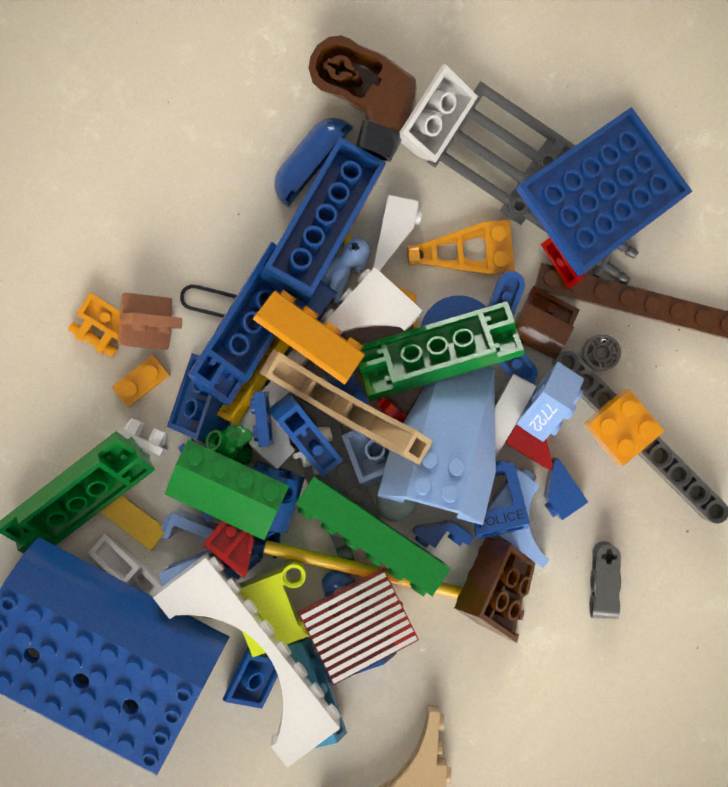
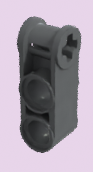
M606 541L597 543L592 551L589 612L591 618L618 619L620 615L621 553L618 548ZM607 550H609L611 555H608L605 560L602 554H606Z

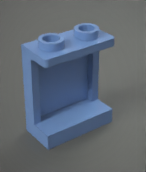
M180 508L166 516L161 530L165 531L163 539L166 540L175 535L178 527L207 539L219 524L213 521L207 523L205 518Z

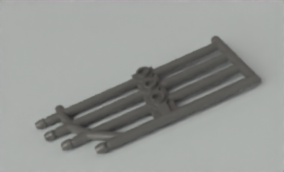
M480 81L473 91L478 96L442 154L436 163L429 160L427 163L436 168L441 161L502 202L504 205L500 212L520 225L527 219L545 231L515 188L510 195L446 153V151L455 139L518 182L517 187L576 145ZM485 96L547 138L539 152L476 110L475 107L481 98ZM467 119H472L533 160L525 173L460 131ZM626 242L617 248L633 259L639 253ZM612 252L595 264L596 267L592 274L596 277L602 278L604 272L626 285L631 279L626 273L621 272L619 268L609 262Z

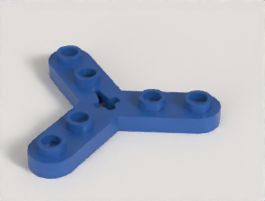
M512 270L503 272L497 280L487 307L507 301L514 316L525 288V281L522 275ZM525 353L524 356L499 363L510 377L514 373L531 384L537 379V368Z

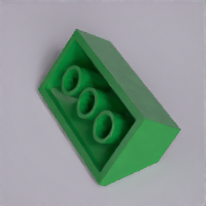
M188 439L175 465L165 495L265 540L289 486Z

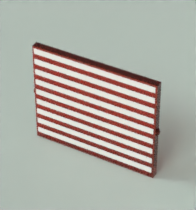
M384 568L297 611L311 639L313 650L317 652L333 686L419 640L403 608V602L399 600Z

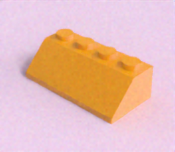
M284 289L281 293L277 290L274 291L254 316L253 320L345 384L365 355L361 351L363 346L351 337L348 341L339 335L341 330L329 321L326 325L316 319L319 314L305 305L302 309L294 303L296 298Z

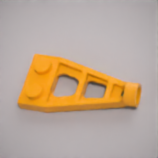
M510 220L482 222L419 245H407L409 266L426 265L484 275L502 274L509 270L515 271ZM477 237L482 238L485 245V259L483 261H475L465 258L463 255V244ZM454 243L456 245L457 259L440 260L437 257V248L440 245ZM419 250H421V251L423 252V258H422V259H420Z

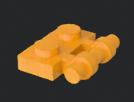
M90 292L76 313L85 321L81 326L72 322L68 331L76 335L75 338L81 342L86 341L96 348L95 351L101 355L105 353L113 358L118 349L110 345L113 338L118 340L120 310ZM93 325L105 332L101 339L90 332Z

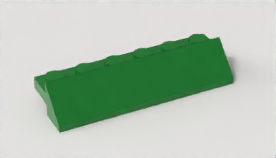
M506 301L362 344L363 348L361 351L365 355L359 363V368L369 401L524 356V348L516 330L515 320L509 304Z
M115 431L1 519L0 534L16 542L17 550L23 554L38 537L56 546L155 471V468L132 436L127 439Z

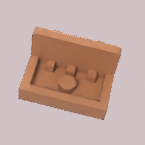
M122 293L118 344L120 346L168 350L172 329H182L183 319L171 317L172 298Z

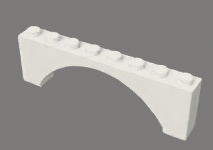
M374 267L372 271L369 269L365 270L357 280L360 284L353 291L348 289L340 298L342 304L336 310L331 308L321 320L325 325L329 321L341 330L339 335L371 326L401 327L404 331H407L420 317L423 310ZM295 349L287 356L302 367L309 361L307 357ZM272 381L264 389L260 390V392L269 391L270 407L290 393ZM249 407L239 424L252 431L253 434V425H256V415H252ZM271 415L274 445L259 447L258 441L255 442L254 438H252L249 444L278 470L299 448L294 445V442Z
M207 552L155 592L153 599L169 619L175 615H196L221 620L244 631L264 649L277 671L283 696L282 718L278 732L272 736L271 747L288 768L340 729L339 718L341 715L332 703L328 705L323 699L324 693L317 683L312 684L306 677L308 673L300 662L295 663L290 657L291 651L284 641L279 642L273 635L275 631L266 619L264 621L261 620L257 614L258 609L254 602L249 598L246 600L240 593L242 589L239 583L233 577L229 579L223 571L225 567L221 560L216 556L212 557Z

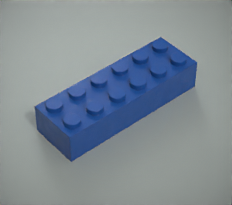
M339 137L266 263L261 278L309 304L381 176L386 162Z

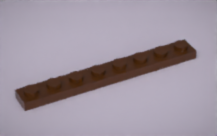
M540 264L535 286L545 292L728 339V311L585 274L582 281L568 289L553 265Z

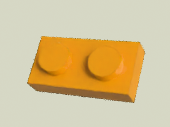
M152 355L112 388L125 405L130 408L167 379L170 374L156 356Z

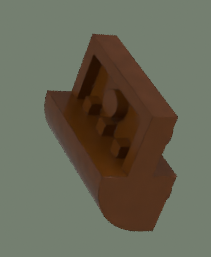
M533 286L515 319L516 330L521 343L555 359L568 341L580 309Z

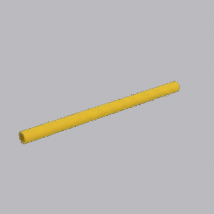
M266 540L263 553L371 579L385 572L387 577L379 581H389L392 584L411 587L409 585L410 581L405 578L399 581L390 575L386 568ZM442 582L435 594L457 599L463 587Z

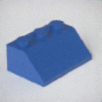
M191 353L167 427L205 442V436L210 431L225 430L229 422L217 415L223 404L207 392L200 391L188 375L200 356Z

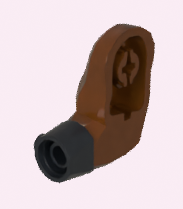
M342 35L326 38L316 46L310 56L308 69L312 83L321 91L344 99L354 108L364 112L366 119L362 121L356 146L382 161L391 162L402 141L399 132L415 107L416 79L385 55L361 46L350 38Z

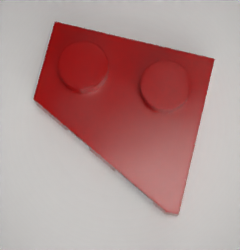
M221 521L203 543V546L242 578H245L255 536Z

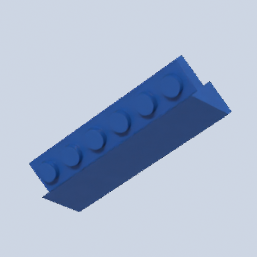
M270 242L188 374L200 391L207 392L225 406L231 404L242 384L248 382L276 336L253 320L254 316L274 291L282 292V289L261 278L264 267L277 246L273 242Z

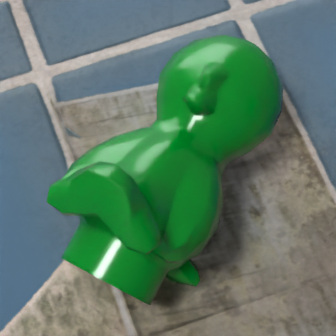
M239 424L236 427L230 425L221 431L213 430L205 436L204 443L208 449L243 465H247L251 461L253 449L249 442L252 440L253 434L252 431L244 428L242 425Z

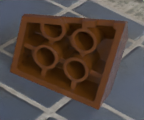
M491 537L485 538L478 550L475 562L468 572L463 589L457 597L454 609L480 626L517 643L519 634L515 633L518 620H523L524 610H521L523 597L529 594L536 563L510 543Z

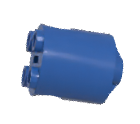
M256 461L253 467L254 470L289 486L266 538H270V535L276 532L288 533L305 477L284 468L277 470L268 464Z

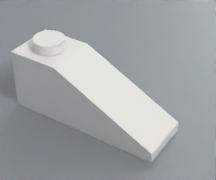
M388 195L374 267L380 272L413 231L414 224L420 225L423 209H418L419 201Z

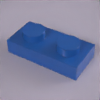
M269 391L254 392V398L250 399L251 413L256 415V425H253V438L255 442L258 441L259 447L274 445L271 413L268 410L270 408Z

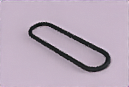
M194 284L184 287L180 293V301L185 308L221 318L225 314L187 305L184 301L185 292L188 289L195 288L232 298L237 297L236 294Z

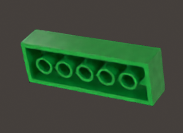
M317 476L312 478L296 502V505L300 507L298 512L304 517L311 520L314 516L322 522L320 525L322 529L331 535H334L335 532L339 533L344 537L343 543L355 551L360 547L366 552L365 557L377 566L381 562L388 566L387 570L390 575L399 581H402L403 578L411 582L409 584L410 588L423 597L426 593L433 597L451 570L445 562Z

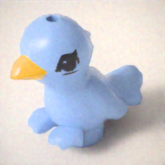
M350 234L344 240L342 253L333 259L322 279V282L338 292L334 298V303L339 306L342 304L340 298L344 294L351 269L355 268L357 273H360V269H365V264L370 256L369 244L364 239L352 237Z

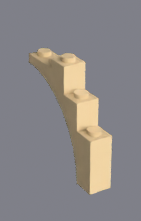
M276 350L271 352L260 371L261 375L284 388L309 406L329 415L380 446L418 465L422 462L433 442L419 431L354 398Z
M428 705L425 725L417 746L399 771L379 787H446V783L451 784V767H447L445 758H437L442 757L443 742L438 740L439 730H444V714H440L438 706Z

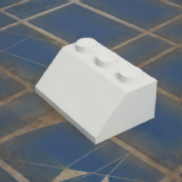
M442 65L399 132L402 139L401 143L414 155L435 163L478 97L447 65Z

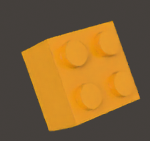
M629 389L622 390L583 423L585 428L613 461L621 466L626 465L665 431Z

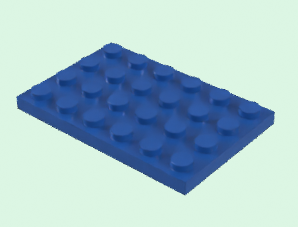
M632 107L515 188L578 276L585 273L693 192Z

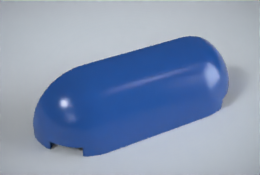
M327 118L318 122L282 164L275 176V192L285 206H290L325 163L339 137L345 139L354 128L352 125L339 118Z

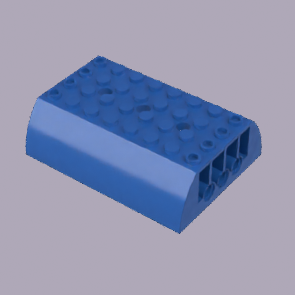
M38 537L14 566L0 589V695L157 776L230 636L189 615H175L169 619L153 599V596ZM28 648L36 649L40 657H32L28 652ZM77 674L86 675L89 683L80 682ZM132 699L136 701L139 708H130L126 704V700Z

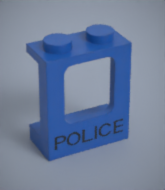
M507 460L495 462V477L506 475L513 503L507 507L486 511L483 525L474 523L476 540L527 529L530 525L514 462L507 463Z

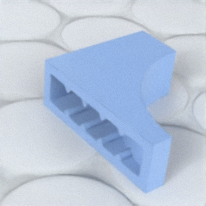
M525 468L522 471L516 469L529 517L533 496L539 488V485L534 482L537 477ZM507 479L488 503L486 511L512 505L513 501ZM530 526L527 529L500 534V536L542 568L548 563L549 559L539 550L532 537Z

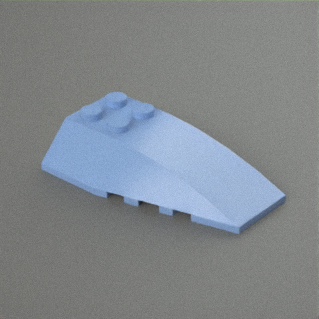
M492 366L483 367L424 386L403 424L419 431L433 442L420 465L389 451L378 497L404 503V500L408 499L455 512L458 519L483 525L496 473L494 367Z

